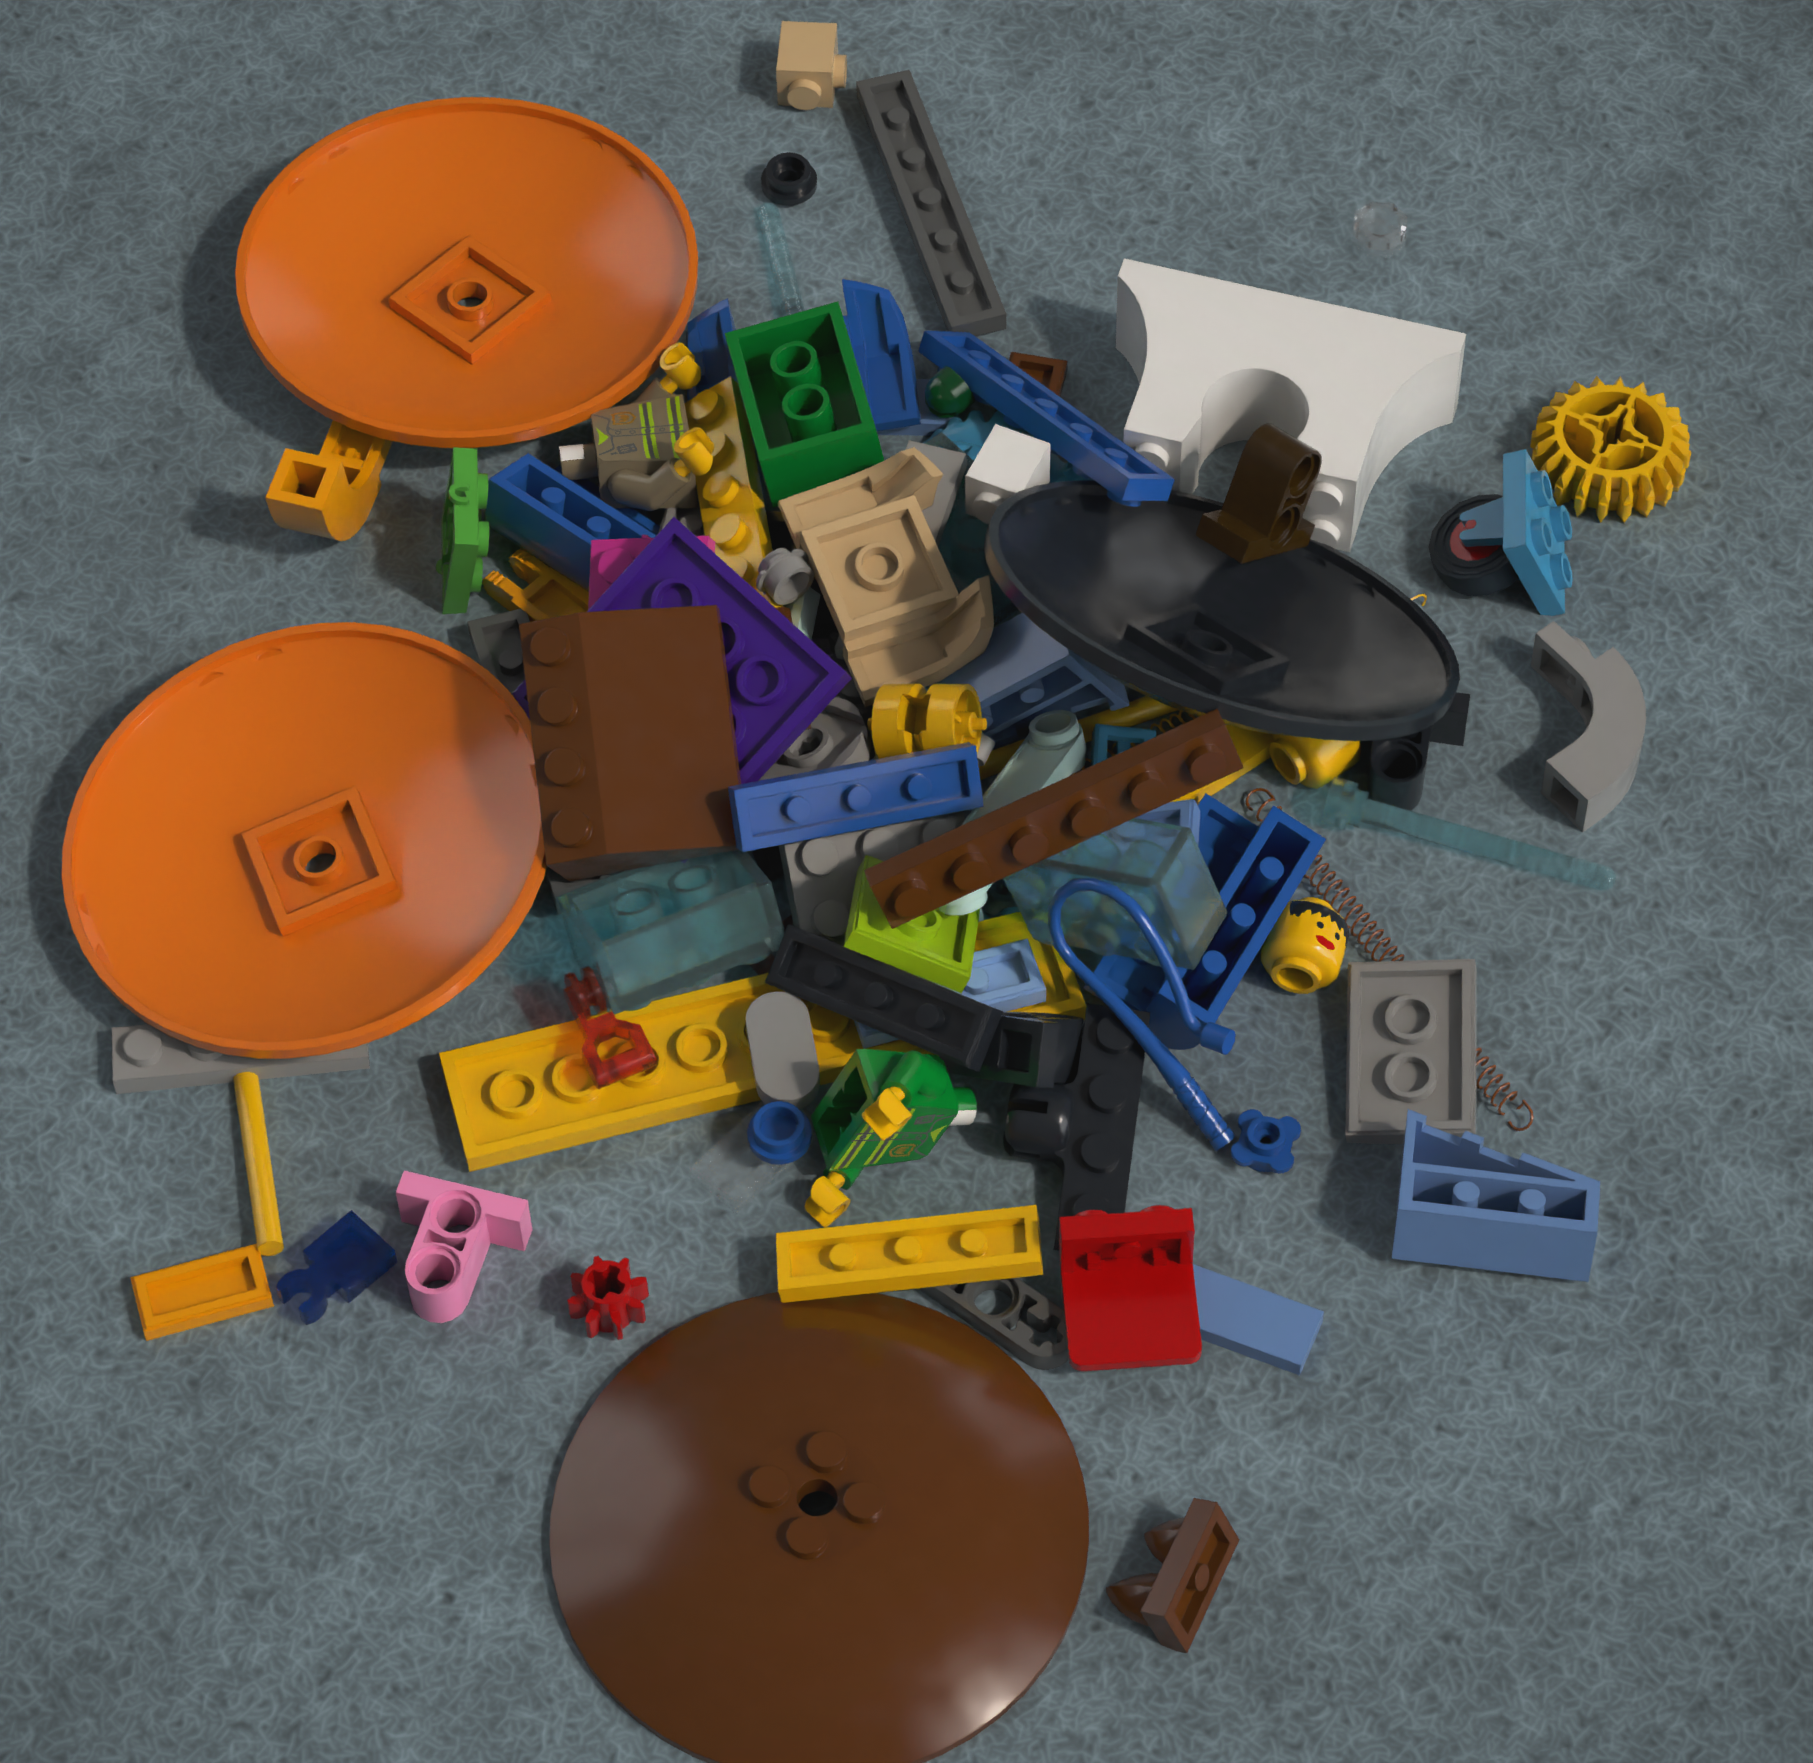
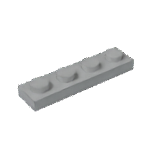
M149 1024L112 1027V1070L116 1094L231 1083L234 1076L242 1072L255 1073L259 1080L370 1068L369 1043L324 1055L290 1059H258L226 1055L198 1048L170 1037Z

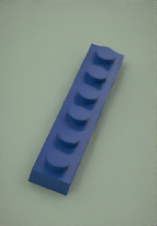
M924 331L918 352L938 366L937 372L945 366L952 368L968 385L976 401L993 406L1003 413V420L1007 424L1026 430L1035 438L1050 443V453L1060 455L1073 464L1071 469L1077 475L1094 480L1107 489V496L1111 500L1132 507L1140 506L1142 501H1168L1175 480L1173 477L970 332Z

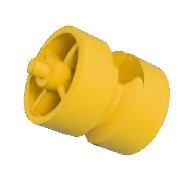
M884 684L879 688L875 696L872 718L868 719L867 726L872 731L874 749L880 759L966 742L976 745L978 753L982 730H986L987 720L982 718L979 697L974 687L970 684H933L929 687L928 691L921 684Z

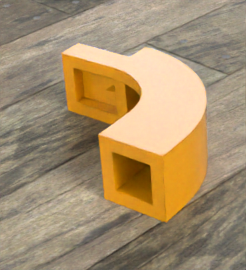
M333 420L319 455L285 448L265 497L275 523L285 529L337 541H346L353 537L366 522L382 484L379 475L393 441L353 430Z

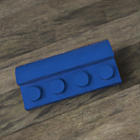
M529 453L489 478L488 499L485 515L486 521L489 522V527L588 592L591 540L642 538V535L655 538L660 530L659 525L633 508H613L600 499L599 487L589 480H569L562 475L561 465L552 469Z
M1207 793L1198 803L1200 809L1197 863L1159 867L1137 901L1163 939L1183 981L1192 1011L1197 1020L1203 1025H1206L1208 1022L1215 1023L1326 841L1324 837L1274 805L1260 825L1257 826ZM1129 914L1093 973L1131 1010L1150 1012L1148 1028L1168 1049L1185 1050L1194 1048L1200 1044V1038L1189 1031L1183 1023L1165 973L1152 947ZM1086 984L1083 988L1098 997Z

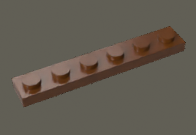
M1215 709L864 870L870 888L893 929L1237 772L1244 767L1218 709Z

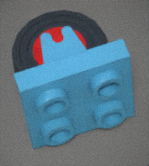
M1526 449L1503 454V496L1498 494L1477 495L1459 502L1441 517L1432 530L1428 546L1433 568L1452 591L1467 596L1490 595L1509 587L1516 580H1521L1540 615L1555 616L1565 614V589L1571 588L1573 583L1570 562L1565 554V541L1572 538V525L1569 513L1564 505L1557 506L1553 499L1552 486L1545 470H1537Z

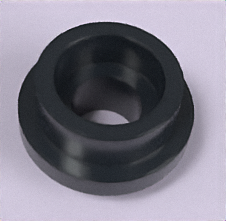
M791 152L781 153L774 156L762 172L761 188L764 195L776 204L785 206L798 205L814 195L817 189V174L809 161L802 155Z

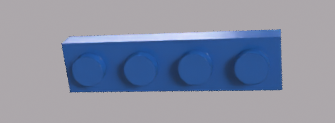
M969 742L728 786L736 848L742 852L984 807L976 745Z

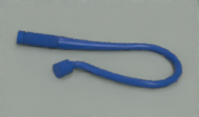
M1074 878L1057 889L1048 905V929L1054 948L1068 967L1111 1009L1156 1065L1170 1089L1172 1088L1173 1094L1177 1095V1099L1182 1103L1184 1109L1188 1110L1189 1116L1199 1126L1206 1139H1209L1208 1141L1215 1151L1219 1150L1232 1141L1236 1135L1227 1126L1226 1121H1223V1117L1218 1113L1216 1107L1212 1105L1205 1092L1200 1090L1201 1088L1194 1077L1190 1076L1187 1069L1146 1024L1077 958L1066 943L1061 927V908L1066 899L1078 891H1093L1113 899L1127 910L1152 947L1165 973L1183 1023L1189 1031L1200 1038L1201 1046L1226 1055L1234 1045L1235 1031L1213 1022L1203 1025L1197 1020L1192 1011L1189 997L1178 969L1163 939L1136 900L1117 886L1096 878Z

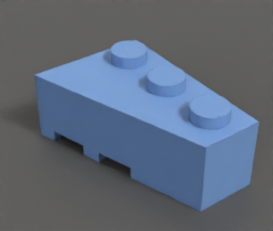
M1023 613L993 628L991 638L983 654L940 682L934 683L970 684L974 687L979 697L982 718L987 720V728L982 730V734L990 737L995 742L994 747L1019 740L1017 730L1028 727L1035 717L1045 712L1066 710L1074 713L1107 702L1111 711L1130 706L1124 684L1106 675L1057 642ZM931 685L926 686L925 689L928 691Z
M1408 1109L1401 1157L1391 1259L1584 1282L1589 1281L1598 1231L1600 1181L1526 1153H1522L1518 1160L1484 1147V1137L1465 1131L1460 1138L1426 1125L1427 1116Z

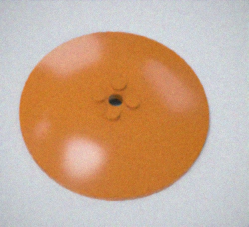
M495 97L436 99L403 105L353 122L324 137L288 164L265 189L253 207L244 226L237 250L235 268L236 293L243 326L254 350L272 375L304 404L342 425L381 439L436 448H479L532 440L562 431L590 419L592 414L600 410L612 407L636 390L659 368V361L664 351L669 346L677 343L685 330L693 309L698 286V250L695 231L688 210L677 189L665 173L644 152L624 137L580 115L548 105ZM476 297L484 301L474 307H465L458 304L464 298Z
M338 622L294 626L260 634L231 644L198 660L150 693L124 718L105 741L92 761L76 793L68 817L63 842L61 876L68 917L83 954L104 986L123 1006L145 1023L170 1037L195 1047L226 1055L258 1059H290L324 1055L358 1047L386 1037L421 1020L449 1002L474 982L499 956L528 914L544 879L547 865L530 720L510 691L492 673L466 654L433 638L386 625ZM325 853L336 856L333 864L328 869L317 873L306 871L308 862L315 856Z

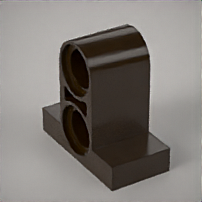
M1266 423L1260 426L1251 435L1242 451L1222 509L1202 514L1195 536L1241 564L1308 546L1315 525L1304 519L1303 514L1320 471L1322 455L1316 449L1273 424Z

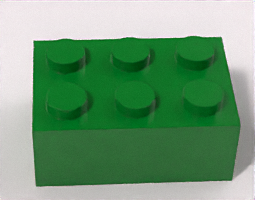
M839 301L725 333L773 508L778 506L779 500L842 479L884 461L877 430Z

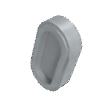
M779 991L766 993L751 1003L746 1012L745 1019L758 1096L765 1104L783 1101L793 1104L800 1110L808 1106L816 1098L820 1088L819 1065L809 1012L804 1002L793 994Z

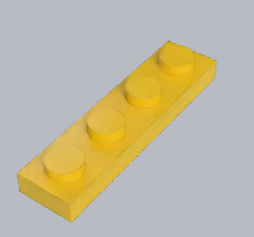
M1036 1205L776 1233L778 1292L782 1303L1043 1275L1040 1224Z

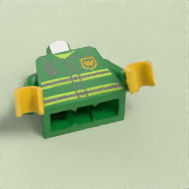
M856 1049L810 1117L826 1167L823 1170L824 1176L818 1178L811 1187L810 1196L804 1205L805 1210L824 1228H827L846 1211L851 1202L839 1189L848 1190L864 1167L919 1160L930 1153L948 1126L970 1125L973 1123L976 1117L977 1102L972 1089L969 1087H953L945 1063L937 1055L922 1054L915 1050L897 1052Z

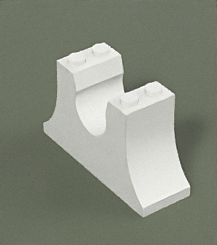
M1124 258L1118 274L1116 349L1130 363L1140 385L1124 427L1123 442L1173 477L1175 480L1172 490L1192 494L1198 487L1199 470L1208 455L1228 443L1249 440L1251 435L1260 426L1266 423L1273 424L1316 449L1322 455L1320 471L1303 514L1304 519L1315 525L1310 539L1329 545L1334 549L1350 552L1369 494L1384 468L1395 455L1414 439L1430 430L1453 422L1458 405L1466 334Z

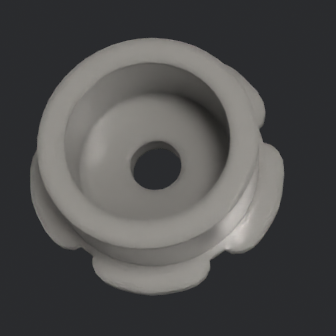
M784 548L770 552L759 565V575L756 580L757 589L763 592L764 595L768 593L780 605L789 604L799 599L807 592L814 580V572L807 564L808 555L801 549H794L790 552Z

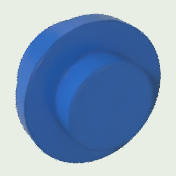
M775 1101L762 1106L751 1118L747 1128V1139L751 1151L760 1160L770 1164H788L798 1160L807 1152L812 1140V1129L807 1116L796 1106L788 1102Z

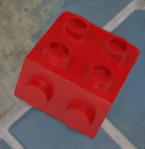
M1155 1205L1144 1208L1140 1212L1108 1214L1102 1210H1086L1074 1216L1059 1217V1262L1069 1363L1073 1369L1077 1371H1098L1193 1364L1200 1359L1202 1341L1193 1270L1195 1230L1192 1208L1174 1209L1165 1205Z

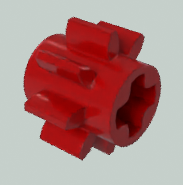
M595 1256L593 1264L586 1269L584 1274H571L572 1290L576 1295L567 1300L569 1315L571 1319L586 1317L587 1337L592 1339L599 1331L613 1332L614 1336L621 1340L623 1339V1329L631 1321L636 1323H644L646 1321L645 1307L641 1301L649 1296L646 1277L631 1279L628 1258H623L618 1263L610 1260L603 1261L599 1256Z

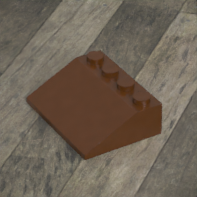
M717 605L578 612L519 624L546 865L568 881H574L739 850L736 848L728 786L741 784L719 607Z

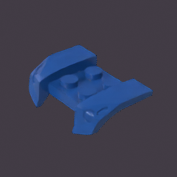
M842 279L847 315L843 316L876 430L883 431L920 425L915 364L904 316L891 292L887 289L867 283ZM728 298L708 308L687 323L685 346L695 356V362L701 369V379L698 384L691 389H687L688 401L700 392L713 387L730 376L738 383L725 333L736 330Z

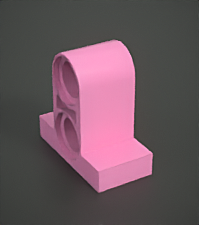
M404 1171L396 1190L401 1221L419 1226L405 1265V1276L414 1311L420 1318L434 1323L451 1321L462 1314L469 1303L490 1244L525 1251L533 1230L528 1200ZM457 1225L470 1226L465 1231L459 1233L447 1231ZM432 1281H449L448 1284L437 1289L425 1287Z

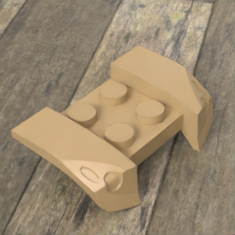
M915 447L900 451L892 457L858 473L790 496L778 502L779 509L796 548L805 551L808 555V563L814 572V577L843 641L844 660L865 707L873 705L879 688L884 684H921L926 687L940 682L985 652L994 627L989 575L978 578L958 594L922 510L933 505L937 486L943 473Z

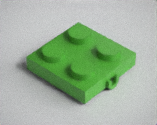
M453 447L441 517L442 558L436 563V571L442 575V614L467 613L470 592L480 593L482 557L486 558L488 554L489 522L482 521L481 509H486L488 474L478 473L477 449Z

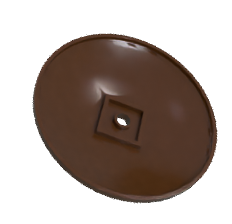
M774 1292L733 1302L706 1312L673 1329L643 1350L607 1385L581 1421L566 1451L556 1481L551 1508L549 1546L553 1582L561 1613L571 1638L583 1660L610 1697L635 1721L664 1742L707 1763H924L972 1739L998 1720L1026 1694L1050 1663L1062 1643L1075 1614L1085 1580L1089 1550V1508L1079 1461L1059 1415L1038 1385L1019 1364L996 1344L969 1326L937 1310L906 1299L870 1293L782 1303L779 1292ZM816 1491L830 1494L837 1502L831 1512L822 1516L808 1515L798 1505L804 1496Z

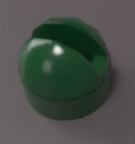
M948 366L943 367L932 376L925 388V403L930 412L940 418L955 417L975 402V397L968 385Z

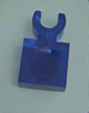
M351 1210L303 1250L305 1263L309 1268L297 1269L285 1274L276 1285L278 1298L285 1304L298 1293L311 1294V1297L298 1307L301 1321L305 1325L312 1324L324 1315L328 1306V1298L335 1292L346 1302L350 1303L398 1263L395 1250Z

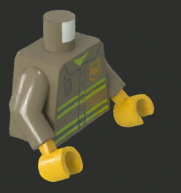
M679 342L669 346L662 354L659 363L660 367L667 374L663 379L656 377L636 400L626 405L603 409L591 415L593 443L559 446L562 475L569 480L597 478L600 499L613 508H639L654 511L658 508L697 507L695 476L706 474L711 469L713 463L711 454L714 450V443L700 427L689 429L683 394H676L675 392L678 387L684 390L691 389L701 379L700 366L695 362V356L683 343Z

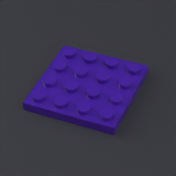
M673 517L587 612L717 605L720 609L741 784L759 781L846 686L852 677L680 521ZM524 680L512 695L530 720L526 682Z

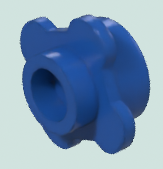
M1255 1109L1243 1112L1238 1118V1127L1241 1129L1239 1141L1231 1147L1233 1161L1240 1166H1248L1259 1172L1281 1174L1289 1171L1294 1165V1156L1291 1153L1292 1144L1301 1135L1299 1122L1290 1116H1285L1281 1119L1263 1116L1260 1111ZM1267 1137L1271 1139L1272 1143L1262 1144L1260 1140Z

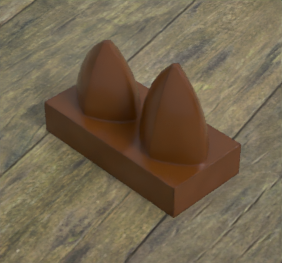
M1198 1498L1193 1499L1185 1517L1164 1522L1144 1533V1539L1154 1557L1163 1563L1159 1573L1135 1575L1106 1587L1108 1597L1121 1613L1135 1622L1150 1627L1162 1646L1182 1653H1188L1240 1540L1218 1502Z

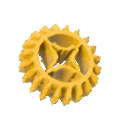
M1596 376L1590 384V388H1586L1574 381L1568 390V394L1555 392L1550 405L1542 407L1537 417L1536 429L1532 431L1530 447L1533 448L1532 461L1537 470H1545L1549 476L1557 506L1573 499L1575 500L1574 509L1577 517L1586 511L1587 507L1595 508L1600 523L1607 516L1608 510H1617V515L1625 523L1631 515L1632 507L1646 518L1650 511L1653 510L1654 503L1666 507L1668 500L1672 496V491L1678 492L1679 487L1683 484L1685 468L1689 467L1691 457L1688 425L1681 423L1682 418L1679 408L1666 407L1667 402L1665 401L1664 393L1652 396L1646 395L1647 391L1644 382L1634 389L1625 387L1621 376L1613 385H1604Z

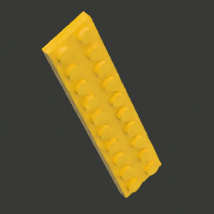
M1048 905L1036 907L1031 911L1015 912L978 922L974 952L1028 938L1046 987V1002L1007 1012L1062 1014L1081 1017L1084 1020L1086 1004L1075 973L1059 955L1052 942L1048 929ZM768 973L439 1053L441 1068L469 1172L761 1100L756 1090L748 1045L746 1012L751 1003L761 995L769 992L785 991L766 984L765 980ZM798 997L804 1002L809 1012L819 1065L820 1085L832 1083L836 1080L855 1050L863 1049L854 1020ZM902 1040L865 1048L897 1052L915 1050L922 1054L936 1055Z

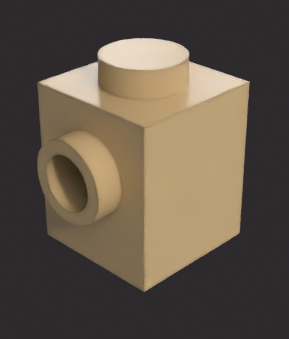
M782 21L776 65L778 105L793 106L799 110H811L816 107L833 108L835 88H845L847 79V55L838 54L837 23Z

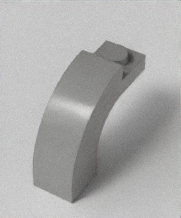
M1553 621L1535 635L1531 667L1578 710L1587 729L1573 743L1546 761L1541 794L1579 830L1584 832L1609 814L1630 789L1640 760L1646 725V705L1636 675L1624 657L1614 647L1595 659L1581 639L1570 636Z

